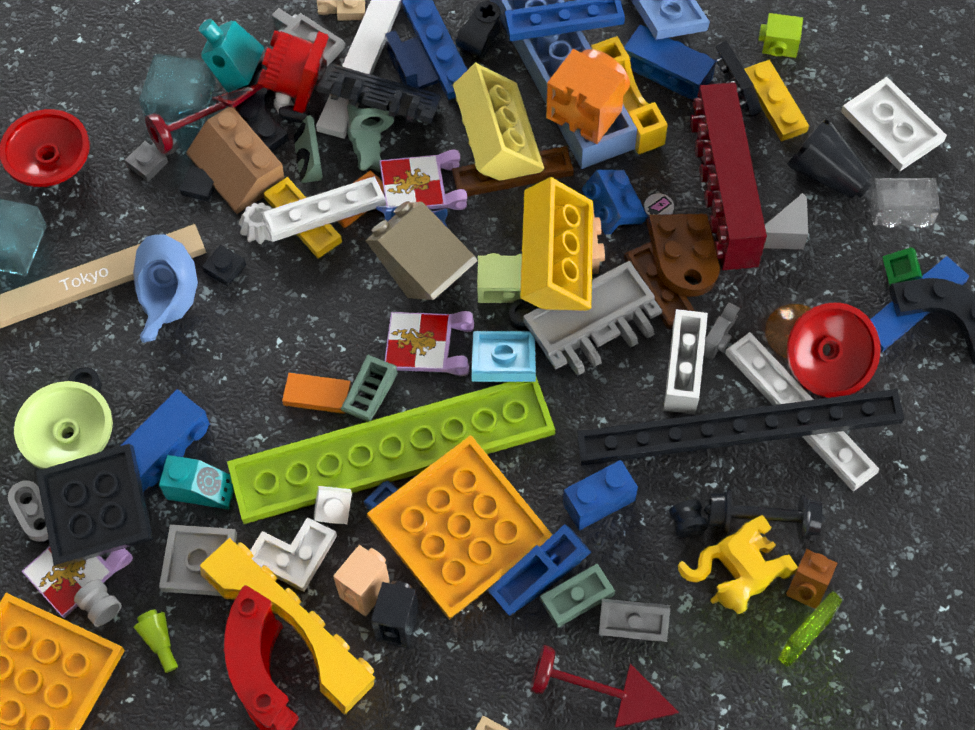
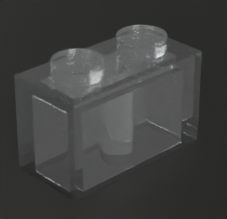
M875 178L869 194L873 225H883L885 227L914 225L916 227H925L934 224L940 211L936 178Z

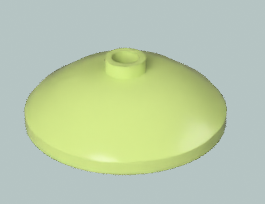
M72 381L53 383L32 394L20 408L14 426L15 441L26 460L40 469H45L102 452L111 436L113 426L112 414L104 397L94 388ZM67 433H74L72 437L68 439L64 438Z

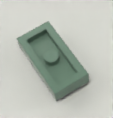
M595 564L541 595L540 601L558 628L602 603V599H609L614 596L615 590L599 565Z

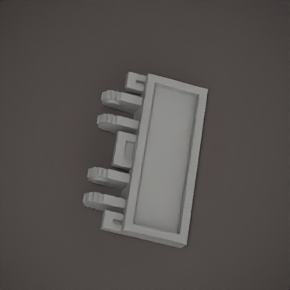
M628 261L592 280L590 310H546L538 308L524 315L523 322L555 370L566 365L568 362L578 376L584 373L585 369L574 350L581 348L594 367L602 363L598 351H596L588 337H591L597 347L621 335L628 346L633 347L638 344V340L627 322L633 320L642 334L649 338L655 335L654 329L641 309H644L650 319L661 314L662 309L655 301V296L631 262Z

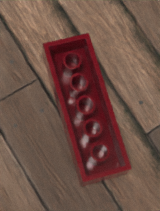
M736 83L700 85L698 98L693 99L694 115L690 117V126L692 133L697 134L695 153L696 157H701L702 160L699 168L701 182H706L707 190L704 191L706 208L711 207L712 215L709 216L711 232L716 234L717 241L714 242L716 255L721 260L722 271L759 267L767 234Z

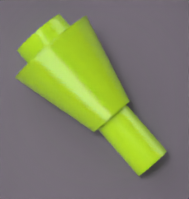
M154 609L140 615L137 618L139 623L133 628L151 650L158 655L166 673L178 668L170 650L171 645L165 612L157 613Z

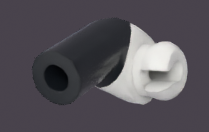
M276 92L274 106L282 119L302 123L306 116L310 115L309 110H305L303 113L294 111L291 97Z

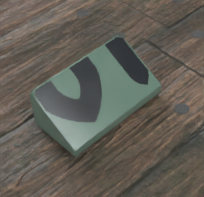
M309 115L306 116L294 133L301 183L320 181L323 178L314 119Z

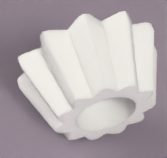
M253 203L251 207H246L239 225L241 226L240 234L247 236L248 242L256 240L258 244H262L264 240L272 241L261 212L273 209L272 207L266 206L264 203Z

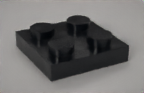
M723 41L716 46L719 57L715 60L721 70L720 74L725 83H736L741 109L747 108L751 116H754L762 111L754 84L727 41Z

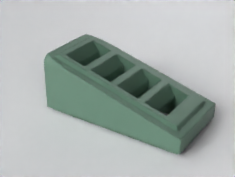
M367 355L341 407V411L365 421H371L398 374L396 365ZM371 373L383 377L382 381L370 377ZM365 383L378 386L377 391L364 386ZM360 391L373 396V400L359 396ZM356 401L369 406L366 412L352 406L353 403Z

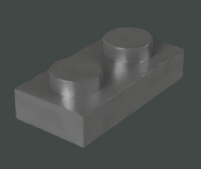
M602 599L599 635L667 642L670 605Z

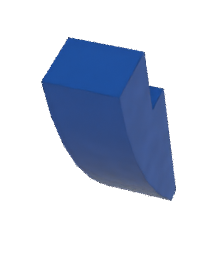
M564 524L541 546L536 545L493 584L488 591L506 613L511 616L554 585L592 552L574 531Z

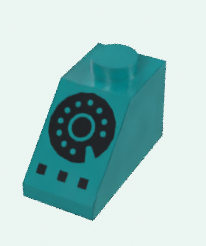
M167 455L159 483L167 500L230 509L234 493L230 474L200 460Z

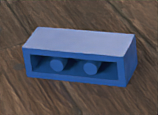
M641 24L624 46L630 57L632 71L691 100L698 98L700 85H709L713 79L716 60L670 38L655 40L649 28Z
M178 389L122 444L130 443L134 446L143 492L149 486L152 487L157 484L161 479L167 455L183 457L185 449L194 440L201 439L210 425L205 411Z

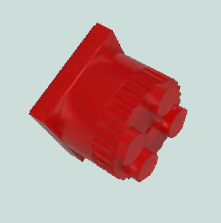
M275 30L270 46L274 48H267L262 65H265L267 70L262 69L258 84L264 88L296 98L293 110L300 113L305 112L319 76L329 38L328 34L318 31L315 41L311 42Z

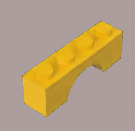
M618 36L591 45V49L604 52L614 58L628 74L630 87L623 96V105L637 128L635 150L638 155L665 145L668 124L656 103H647L639 92L633 77L630 57Z

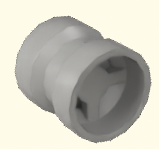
M95 579L85 584L74 597V602L81 610L88 612V618L95 627L102 626L112 620L119 613L122 606L115 596H110L107 593L108 588L100 579Z

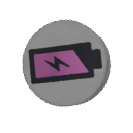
M656 193L650 195L645 200L644 210L648 217L649 215L673 214L674 203L669 196Z

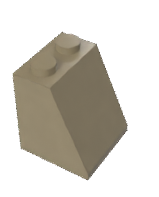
M406 201L394 210L396 215L389 221L384 220L377 224L371 230L373 234L365 240L407 298L434 300L478 261L423 202Z

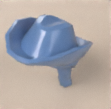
M167 235L148 236L136 250L133 269L135 292L143 311L148 315L145 327L140 334V339L143 343L156 340L158 329L162 327L163 323H170L182 318L192 306L198 281L195 263L183 244Z

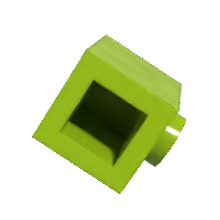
M769 13L767 24H761L758 41L763 42L762 53L796 58L801 40L803 17Z

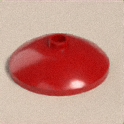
M55 109L38 110L20 117L6 130L0 142V160L6 172L19 183L33 187L53 186L71 178L82 168L89 154L90 141L85 127L75 116Z
M825 303L809 309L796 321L788 338L787 359L792 374L805 389L823 397L846 396L859 391L871 380L880 360V339L874 324L862 311L844 303ZM825 344L830 346V352L827 355H824L822 351Z

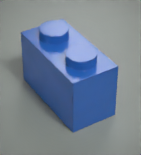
M619 460L564 489L563 505L578 530H581L633 503L636 500L638 486L623 462Z

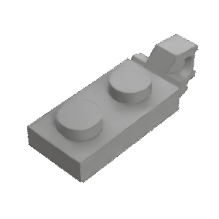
M278 8L271 15L273 26L279 29V32L282 31L311 42L315 41L318 31L328 34L329 38L322 61L326 66L345 49V42L302 13L291 16Z

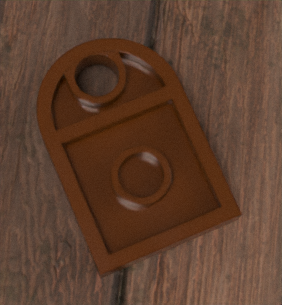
M707 214L649 215L646 221L657 272L663 284L671 291L688 297L700 296L710 291L719 276L720 265ZM684 277H694L699 284H689Z

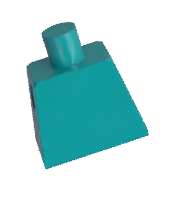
M212 19L203 22L199 27V32L207 39L201 53L204 62L228 93L248 85L263 53L264 46L235 21H229L220 26Z

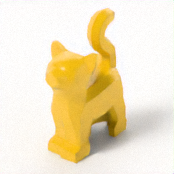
M761 515L745 523L736 533L726 537L717 545L705 548L699 555L697 569L693 570L685 562L681 561L678 564V571L687 581H703L711 572L712 559L718 558L732 573L735 580L719 584L716 588L718 592L710 601L712 604L720 602L725 608L733 609L737 614H741L747 610V604L751 596L763 592L776 577L783 579L791 577L796 573L798 567L790 555H784L770 561L764 560L759 551L769 553L776 545L774 542L769 541L767 537L761 536L760 533L765 534L771 530V526L764 516Z

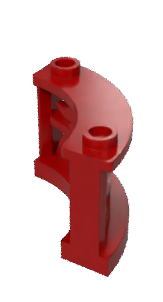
M244 585L231 607L226 624L224 653L228 675L239 699L259 730H292L299 717L286 706L289 699L273 683L270 673L272 650L283 625L274 616L271 600L249 586Z

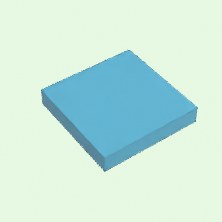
M473 331L472 382H535V338L530 331Z

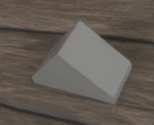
M803 193L765 224L767 238L764 248L804 250L808 237L807 197Z

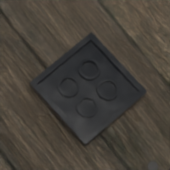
M130 443L36 471L54 566L60 568L153 540L134 446Z

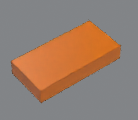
M288 373L282 402L284 406L345 414V412L341 411V407L351 389V381Z

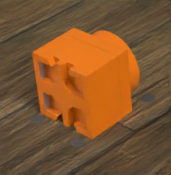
M572 49L547 82L546 118L561 126L566 122L569 124L570 131L575 132L578 128L582 137L598 144L622 111L623 96L630 87L628 74L614 58L604 52L594 49L579 52Z

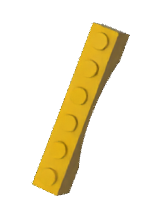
M231 538L227 539L200 564L201 576L226 599H236L241 588L247 585L271 600L272 611L297 631L311 652L319 676L320 692L345 715L374 686L373 668L363 658L360 657L357 660L348 652L350 647L343 638L337 634L332 636L323 628L325 623L314 611L308 613L299 605L301 600L290 588L284 590L275 582L277 580L276 575L266 565L260 567L252 560L254 557L252 552L243 543L240 542L237 545Z

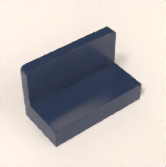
M396 30L385 33L387 53L403 84L423 89L439 82L438 76L419 38L415 37L401 42Z

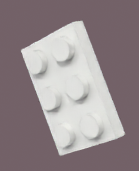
M887 77L844 104L841 113L899 171L943 143L947 136Z

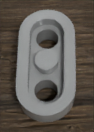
M32 481L16 483L8 493V502L22 529L34 541L48 540L46 526L42 530H37V526L45 522L39 487ZM32 497L30 503L23 504L25 498Z

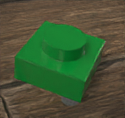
M913 247L882 256L890 286L892 283L922 279L916 251Z

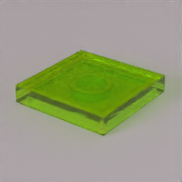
M834 591L826 597L788 639L778 658L787 667L795 662L832 621L842 603V598Z

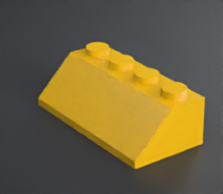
M552 177L524 190L520 298L546 310L587 311L591 309L593 201Z

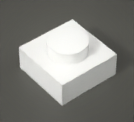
M318 486L314 521L347 524L352 496L351 489Z

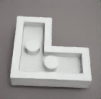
M310 518L305 520L291 545L262 531L250 550L254 556L252 560L260 567L266 565L276 575L277 579L305 592L335 541L337 534L336 531Z

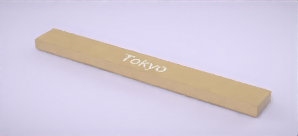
M195 224L166 234L182 243L191 258L206 253ZM140 244L0 294V328L134 280L135 256Z

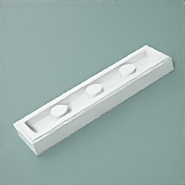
M374 176L261 212L270 238L274 242L375 209L377 206H385L386 199Z

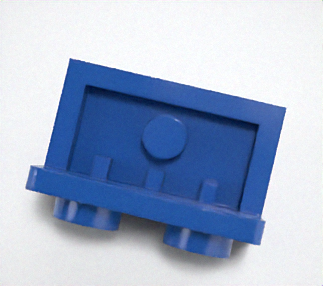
M596 170L582 187L585 197L593 201L594 214L596 217H600L601 228L605 235L612 234L619 225L642 224L648 218L624 170Z

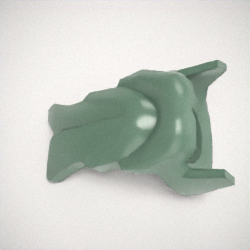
M348 103L349 123L347 134L353 144L354 153L358 158V168L363 171L374 169L381 172V148L379 144L381 132L394 123V117L389 116V111L387 110L384 111L376 108L361 109ZM369 117H380V121L377 122V121H375V120H373V119H367V118H369Z

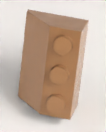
M231 107L208 119L187 150V156L197 168L203 169L214 181V188L236 214L264 198L265 191L285 179L282 163L239 113Z

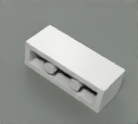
M676 309L663 411L694 415L696 413L700 394L708 313Z

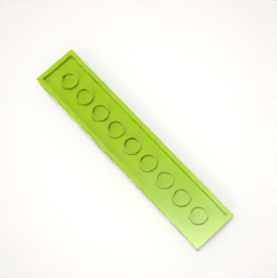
M536 377L535 382H506L227 461L241 519L243 524L316 504L318 486L351 489V492L354 493L379 486L385 481L393 482L420 474L470 435L486 454H490L555 435V428Z

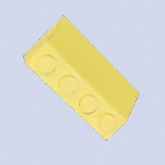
M474 63L453 84V88L456 94V102L459 105L463 118L462 122L468 135L469 145L475 159L476 169L482 175L490 176L499 181L542 172L544 166L517 83Z

